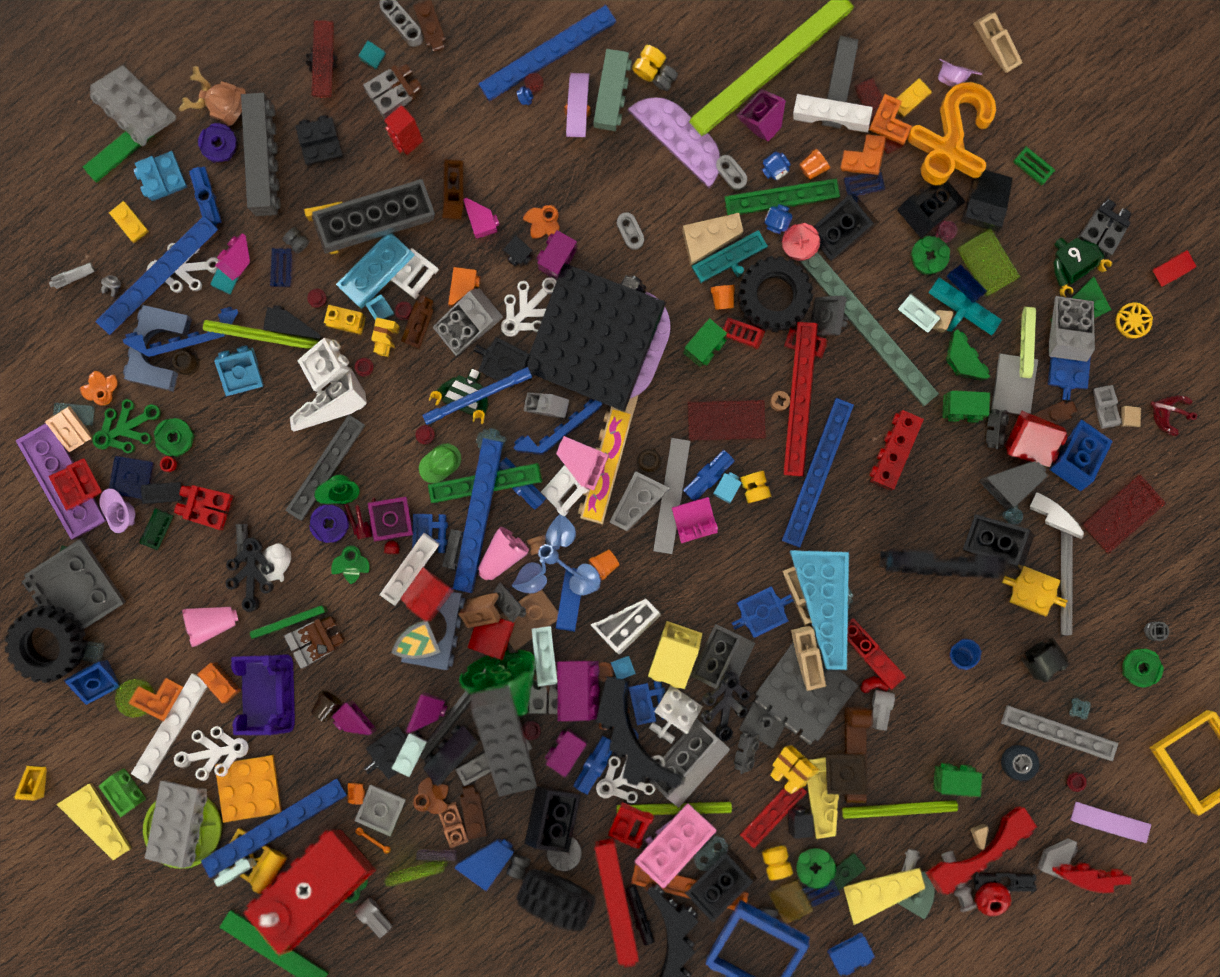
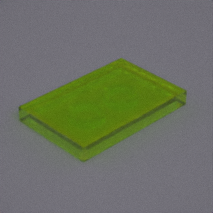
M991 229L957 248L986 297L1020 278Z
M443 858L392 872L385 878V884L389 887L443 872L448 865L447 860Z

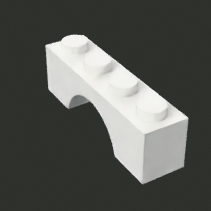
M797 94L793 118L794 120L810 123L820 120L840 123L850 130L868 133L873 107Z

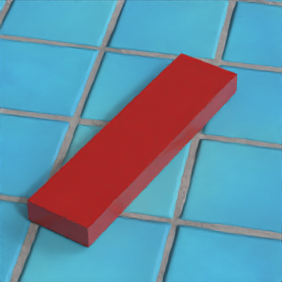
M802 787L795 793L790 794L783 788L740 833V836L755 848L787 815L788 810H791L803 798L807 791Z

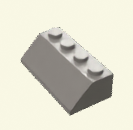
M696 719L687 734L684 733L664 756L665 768L686 777L684 785H678V788L666 786L667 782L660 780L659 783H651L679 808L727 754L730 748Z

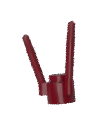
M343 504L357 539L372 537L371 521L370 525H368V522L363 523L359 505H355L358 518L356 526L348 504Z

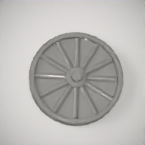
M573 837L569 853L547 850L548 861L555 869L560 871H568L575 868L582 857L581 846Z

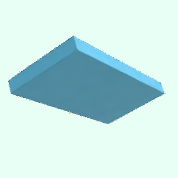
M392 233L385 235L336 285L362 309L415 255Z

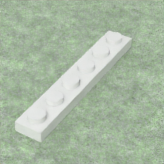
M194 673L190 675L164 722L161 723L131 773L147 784L150 783L207 689V686L198 675Z

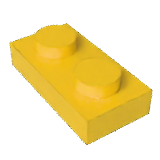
M920 78L896 98L902 101L897 112L902 118L907 116L932 93Z
M123 201L109 212L133 243L149 232L126 202Z

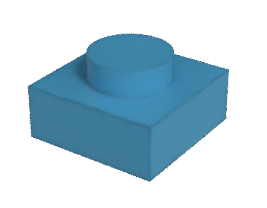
M629 656L611 662L616 678L624 679L636 674Z

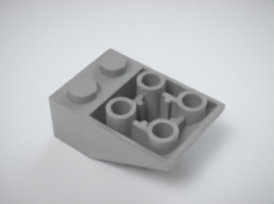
M477 288L470 290L433 328L455 356H458L494 327L503 316L482 290Z
M1056 296L1049 337V357L1087 362L1095 350L1094 301Z

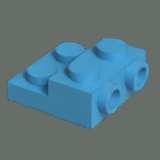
M172 151L155 158L151 156L135 163L136 168L133 169L135 176L138 180L141 179L143 186H140L144 197L148 196L152 201L187 188Z
M245 345L238 347L237 352L230 353L229 350L218 353V357L215 358L214 362L226 396L264 386L253 347L248 348Z

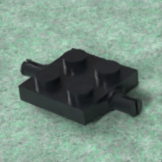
M495 337L492 345L487 349L477 344L473 350L483 356V361L478 371L496 381H500L524 369L529 356L528 353Z
M399 725L366 747L373 760L372 763L364 767L367 774L378 768L389 780L399 773L393 770L392 767L408 737ZM417 730L413 734L417 736L420 733V731Z

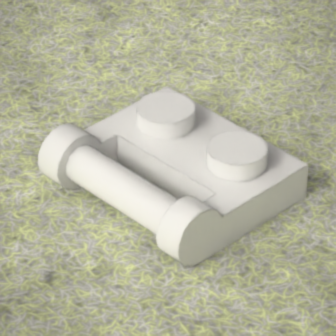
M411 248L415 256L391 281L416 300L420 290L439 269ZM423 266L427 267L428 270L411 289L408 285Z
M564 465L541 493L557 508V511L562 516H566L570 507L583 493L586 494L589 489L581 486ZM576 485V491L563 504L560 500Z

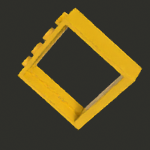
M1206 710L1149 747L1192 814L1198 816L1220 803V789L1199 802L1164 748L1208 721L1220 740V717L1216 712Z

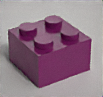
M556 230L555 234H550L546 241L548 245L545 251L541 250L536 259L538 260L539 271L554 278L556 281L564 263L569 265L578 250L577 241Z
M406 497L368 503L374 542L413 535Z
M569 728L566 732L564 730L561 731L556 739L558 745L556 748L551 747L545 757L547 759L546 765L566 777L587 745L586 739Z

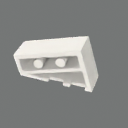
M644 599L614 615L612 614L599 622L591 624V626L620 655L661 614L647 599Z

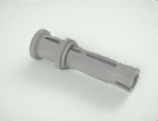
M953 851L941 854L944 862H957ZM966 883L958 884L954 891V896H957L960 903L961 912L977 907L970 894L971 888Z

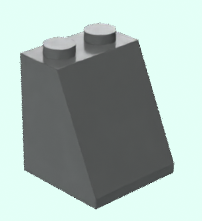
M1034 461L982 478L979 482L1004 509H1009L1021 502L1048 475L1045 473V467L1041 463Z

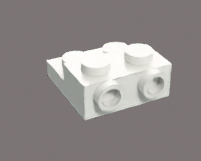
M323 338L298 360L314 391L319 392L329 382L339 380L349 371L347 366L349 361L344 355H341L339 351L341 346L336 340Z

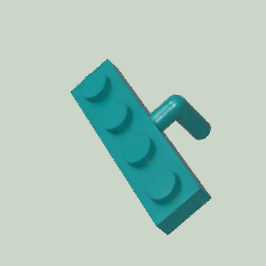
M758 230L692 266V269L701 284L729 268H732L736 277H741L744 268L738 264L765 250L768 246Z
M940 277L929 291V294L957 312L950 321L947 329L949 332H952L962 318L965 317L992 336L1002 321L995 314Z

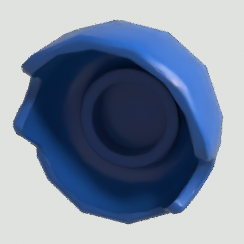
M961 639L952 646L950 651V660L958 669H971L976 666L981 658L979 645L970 639Z

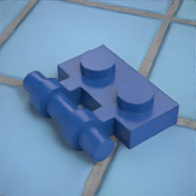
M413 514L412 548L423 533L433 538V528H438V539L434 540L440 543L438 553H445V548L448 544V540H446V528H448L446 515H439V522H433V514Z
M653 681L655 687L653 690H649L648 683L629 687L637 725L656 721L654 711L657 707H653L651 696H657L659 705L664 697V693H666L661 682Z

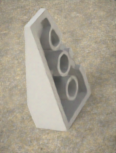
M348 367L349 371L337 381H331V384L324 391L320 390L316 393L317 396L312 402H306L290 417L291 430L293 432L352 414L367 404L365 391L350 367Z

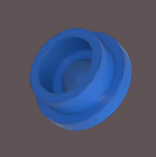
M523 86L517 91V97L522 105H530L532 103L533 94L529 88L527 89Z

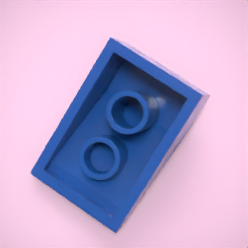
M1081 419L1060 449L1055 463H1052L1049 470L1079 491H1082L1094 482L1113 441Z

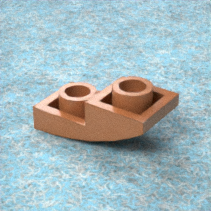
M456 802L448 804V809L439 814L450 848L469 842Z

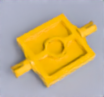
M1026 566L1023 567L1016 580L1006 575L1003 578L1002 583L1013 587L1010 603L1045 617L1054 603L1065 608L1068 600L1057 596V589L1061 580Z

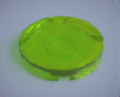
M127 680L117 689L115 695L116 706L125 716L135 718L147 714L128 703L138 686L155 694L151 685L145 680Z

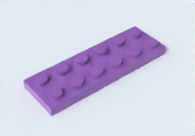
M46 423L16 440L71 540H75L107 521L95 498L69 511L65 510L48 476L65 469L66 466L74 463V461Z

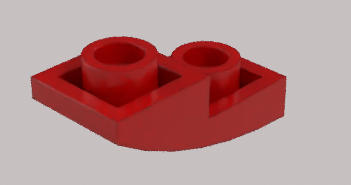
M1186 250L1152 270L1162 287L1197 266L1189 251Z

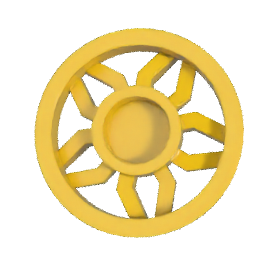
M1129 303L1118 311L1116 326L1125 337L1136 339L1149 332L1153 317L1149 309L1144 305ZM1132 306L1130 312L1124 311V309H1126L1127 307ZM1141 309H1142L1146 314L1140 315ZM1142 317H1148V320L1143 321ZM1120 318L1126 322L1123 324L1122 327L1120 324ZM1148 323L1147 328L1145 330L1142 324ZM1134 329V332L1138 335H1131L1128 332Z

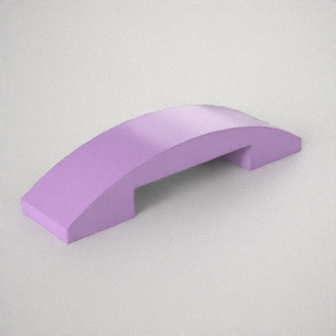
M570 73L566 137L586 136L589 74Z
M1075 802L1071 821L1147 843L1151 828L1149 823L1079 802Z

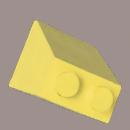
M666 621L648 677L657 682L663 681L675 688L685 689L700 649L703 633Z

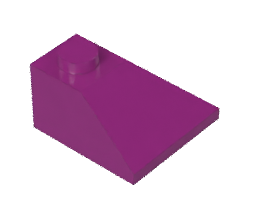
M761 89L736 116L756 136L769 141L781 129L786 101L777 95Z
M426 692L421 694L406 732L411 733L440 719V716L444 717L448 708L445 705L446 700Z
M353 700L345 703L332 716L334 725L339 730L343 729L344 732L370 735L377 730Z

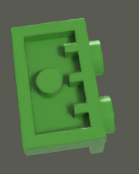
M124 768L111 775L99 785V788L120 818L146 800L141 790Z

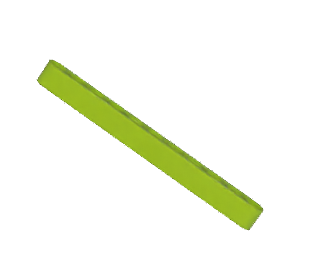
M849 0L829 1L690 119L689 123L701 137L707 134L853 10L854 5Z

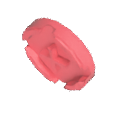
M807 223L795 224L785 231L782 237V247L789 258L796 261H804L817 253L820 247V237L812 225Z

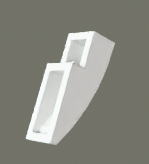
M1036 492L1030 509L1047 516L1045 524L1082 539L1084 532L1070 514L1048 497Z

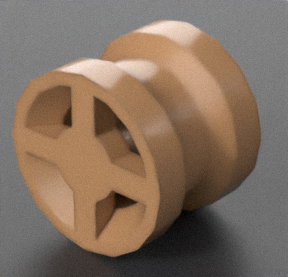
M783 391L774 393L770 398V406L777 412L784 411L790 404L789 395Z
M545 535L527 540L528 545L531 547V555L538 554L540 547L545 545Z

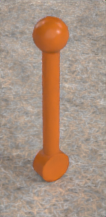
M359 827L355 830L357 835H362L383 849L385 854L390 853L391 849L389 846L382 845L364 833L363 829Z

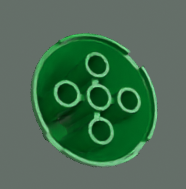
M506 650L503 660L488 655L470 664L465 674L461 673L459 678L460 685L469 695L510 685L517 713L519 716L528 713L536 666L535 657L526 650H518V653H509V650Z

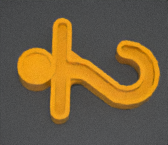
M973 82L960 83L953 86L946 94L940 108L944 137L920 125H915L910 130L907 137L908 142L928 153L921 166V175L928 183L933 185L945 183L950 178L954 168L973 178L980 177L986 169V162L982 158L965 150L963 142L964 131L959 104L961 103L972 104L977 110L975 120L977 127L981 129L989 127L996 113V104L990 91L982 85Z

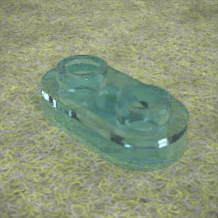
M720 836L711 838L695 854L694 863L696 867L702 871L709 870L727 852L728 845L726 840ZM715 843H720L721 848L715 849ZM702 856L707 857V861L705 863H702L700 861V858Z

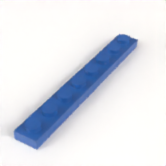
M605 5L479 83V86L488 101H491L616 23V20Z
M204 215L95 322L110 335L191 257L218 228Z
M838 398L833 403L783 535L782 541L798 548L801 547L854 405Z
M487 438L482 440L453 585L455 590L473 593L503 446V442Z
M339 779L333 780L201 860L209 878H213L224 869L233 866L238 860L246 858L345 798L347 794Z

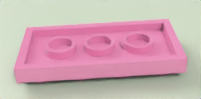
M687 803L635 859V862L664 889L717 830Z

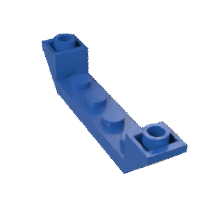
M232 307L220 309L221 313L218 314L219 321L232 324L238 314L237 309L233 310ZM198 331L187 334V339L181 340L179 336L168 339V344L162 345L161 342L150 344V349H146L142 334L138 335L137 332L126 334V339L122 340L124 344L150 357L224 337L226 334L207 331V333L200 335Z
M592 399L583 406L584 410L580 413L576 411L568 418L570 421L567 424L563 425L561 423L554 429L555 433L551 437L547 435L540 440V446L537 447L529 436H521L514 442L516 445L513 448L516 452L544 455L561 441L563 436L566 437L599 410L603 403L596 400L593 401Z

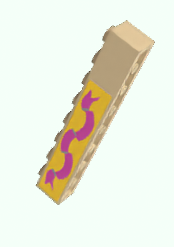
M639 395L630 398L625 412L611 407L610 411L605 413L603 422H607L605 430L601 429L598 440L602 442L600 448L596 447V450L608 454V458L595 489H589L586 494L583 493L586 496L585 503H580L578 514H581L580 518L603 525Z

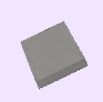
M999 354L991 409L1007 410V413L1020 415L1021 411L1031 413L1038 359H1034L1032 377L1021 378L1019 374L1020 357Z

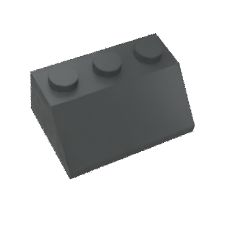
M715 624L691 677L715 689L721 684V677L727 671H734L740 677L755 643Z

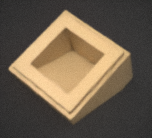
M936 311V314L941 318L932 329L942 333L945 332L952 319V311Z
M1132 406L1121 407L1122 423L1120 426L1140 427L1141 408Z
M982 824L971 828L976 846L981 850L985 849L988 826Z

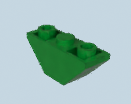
M957 329L950 337L946 357L947 363L956 376L979 381L988 379L990 377L988 374L989 369L984 363L981 364L977 351L967 343V336Z

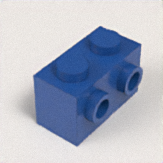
M862 933L827 950L840 976L843 974L847 976L855 971L854 968L860 965L862 967L872 962L871 959L875 958Z

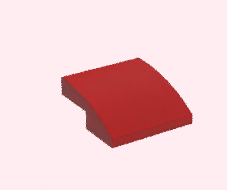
M85 458L48 476L66 511L102 493Z
M500 618L499 622L474 627L467 648L503 660L515 623Z

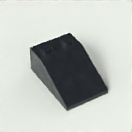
M984 170L980 177L973 178L961 222L998 232L1004 223L1013 178L988 170Z
M947 180L941 185L926 184L910 196L897 211L919 237L923 238L966 201Z
M849 194L813 227L817 230L820 237V249L832 261L865 236L879 222L856 194Z
M975 514L963 551L974 555L1008 558V567L1022 571L1034 534L1030 529Z
M730 849L686 894L714 922L757 877Z

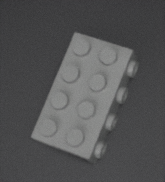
M123 65L91 85L90 97L92 101L103 108L104 112L109 117H112L119 127L127 131L131 138L141 146L146 145L148 138L176 120V115Z
M165 780L160 781L145 859L179 868L192 866L196 857L195 849L199 841V829L203 821L204 805L207 802V789L193 788Z

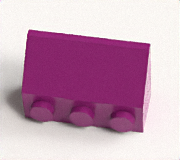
M598 661L557 662L558 721L597 719L600 692Z

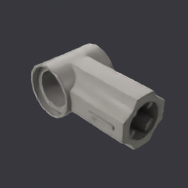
M880 690L874 691L871 728L887 731L890 710L893 709L895 702V693Z
M370 897L354 910L358 919L364 924L366 923L379 938L384 936L393 927L380 912L378 904Z

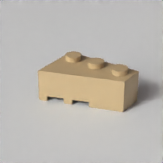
M739 213L683 226L682 232L691 267L742 236L743 227Z

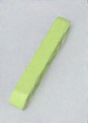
M1025 306L1022 313L1019 371L1021 378H1031L1033 375L1035 307Z

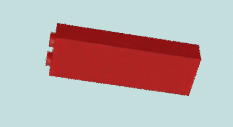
M609 838L595 841V852L619 965H624V967L633 966L635 962L639 961L638 950L615 839Z

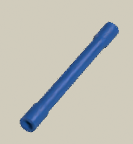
M528 367L513 373L511 376L445 406L431 410L422 416L426 425H429L450 413L514 384L532 378Z

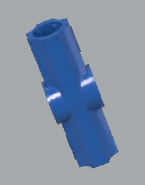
M206 167L193 168L189 173L202 217L205 215L214 225H218L222 221ZM205 193H209L208 199L202 200V196Z
M723 450L710 464H706L698 472L697 477L683 491L691 500L696 501L722 477L721 475L735 460Z
M506 457L499 463L498 471L515 468L516 466ZM533 484L512 488L534 510L546 500Z
M602 736L593 753H590L584 763L583 770L573 787L588 795L613 751L609 750L611 739Z

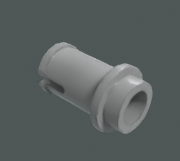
M908 848V851L905 852L906 858L902 872L915 869L917 860L920 859L919 851Z

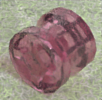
M944 221L936 229V237L945 243L951 241L957 234V226L952 221Z

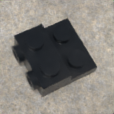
M328 115L320 116L317 118L318 121L314 122L303 120L299 122L298 126H295L306 166L343 157L335 121L332 117L329 118Z

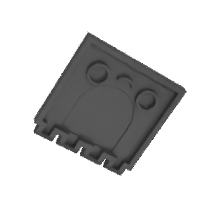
M83 538L24 575L26 579L21 581L28 592L33 590L36 592L31 597L37 606L43 605L46 607L47 605H54L55 609L58 607L64 608L65 613L71 612L75 615L73 619L80 621L82 624L79 626L81 630L126 603Z
M792 642L756 691L755 695L758 697L754 703L764 711L770 705L771 709L768 711V714L779 722L785 717L787 720L783 725L794 734H797L801 729L802 732L799 738L811 745L814 740L819 741L858 685L839 670L826 669L821 657L826 687L807 691L794 643Z

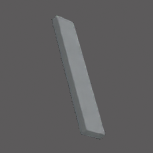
M671 438L664 485L669 487L670 490L661 500L653 549L655 552L673 553L677 526L672 507L679 506L681 503L690 441Z
M1006 705L1001 724L1113 761L1118 747L1117 742Z

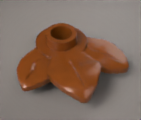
M430 777L424 779L419 784L418 794L413 800L415 809L420 812L429 811L432 814L445 812L448 806L443 800L448 794L449 787L444 784L439 786L433 785ZM426 799V804L421 806V801Z

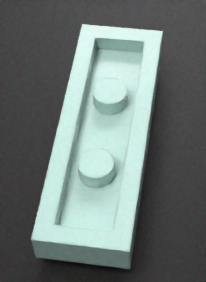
M551 626L532 628L538 686L557 684Z

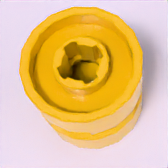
M645 45L640 53L641 58L635 61L632 70L639 77L651 82L658 73L657 68H661L666 60V56L657 48Z
M764 471L740 478L743 488L747 489L745 496L748 504L772 497L769 486L765 485L767 479Z
M786 846L773 847L762 852L765 864L769 865L766 868L769 880H777L793 874L791 863L786 861L789 857Z

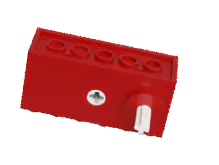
M326 830L320 835V841L316 845H310L305 850L306 854L301 859L300 857L295 859L290 864L291 868L287 872L283 871L276 877L277 882L275 884L267 886L261 892L263 895L258 900L255 898L247 905L248 909L244 912L245 916L278 955L289 953L297 947L376 871L342 830Z

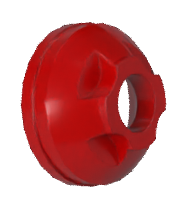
M994 882L987 883L977 890L975 903L979 911L984 915L999 916L1009 909L1011 895L1004 885ZM993 902L1001 903L997 909H991L990 905Z

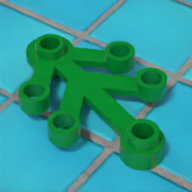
M125 399L121 404L122 410L117 426L111 431L112 420L118 417V413L115 409H107L104 413L105 419L102 429L93 436L94 446L98 449H107L109 446L122 449L125 453H133L135 451L133 443H123L114 440L119 435L139 440L142 444H150L152 441L150 434L139 433L130 429L149 419L157 420L161 416L160 408L153 404L147 405L143 414L127 422L129 413L134 409L135 404L133 401ZM130 402V408L126 409L125 404ZM155 409L157 413L155 416H152L151 411ZM110 411H113L114 416L110 418L108 414ZM145 435L148 436V441L146 442L143 441ZM102 437L106 438V441L104 443L100 442V439ZM128 444L131 445L130 451L126 450V446Z

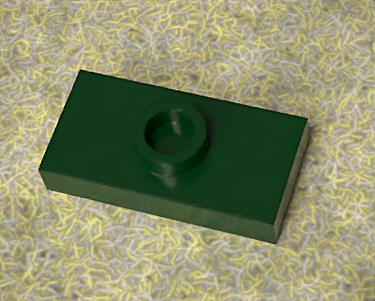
M155 508L139 543L158 550L174 515Z
M854 852L836 866V875L829 883L835 892H838L866 870V867Z

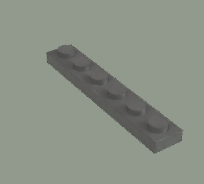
M351 415L347 416L285 511L300 521L304 520L316 502L314 497L315 490L333 476L366 425Z

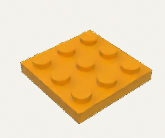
M274 755L234 761L229 767L226 776L220 777L216 775L223 823L282 812ZM224 767L219 769V774L224 772Z

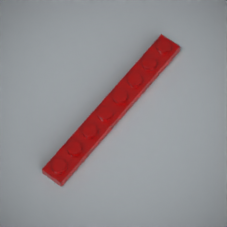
M798 322L783 475L804 477L818 329L817 323Z

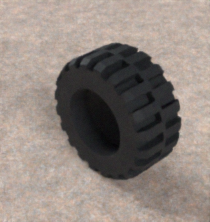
M770 256L766 260L760 259L755 265L749 267L740 283L738 300L740 301V310L744 312V317L746 320L749 319L753 326H759L764 331H785L797 325L805 316L812 301L813 294H811L813 287L812 283H809L810 277L808 273L802 271L804 268L800 264L797 266L794 264V260L789 259L787 261L782 256H778V258ZM779 278L789 284L793 291V299L786 309L771 311L759 302L757 291L759 285L764 280Z
M42 605L27 611L17 617L7 630L9 634L5 636V642L8 645L4 648L5 653H9L7 658L9 663L12 662L15 667L13 669L16 672L20 671L22 677L25 679L31 677L33 682L49 683L52 680L56 681L76 668L81 662L80 659L85 655V650L82 649L87 646V641L83 640L86 634L79 627L82 625L80 621H75L73 619L75 615L71 612L65 613V609L62 607L55 609L54 605H47L46 607ZM35 628L47 629L56 636L60 647L57 659H46L37 653L32 642Z
M531 869L526 873L516 897L517 904L534 917L571 931H581L586 927L596 903L595 897L588 890L561 876L538 869Z

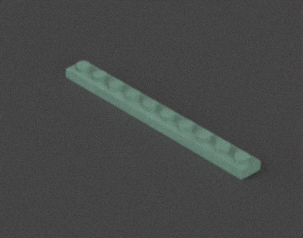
M818 252L811 258L800 262L828 296L841 295L847 297L844 315L848 317V320L923 407L939 394Z

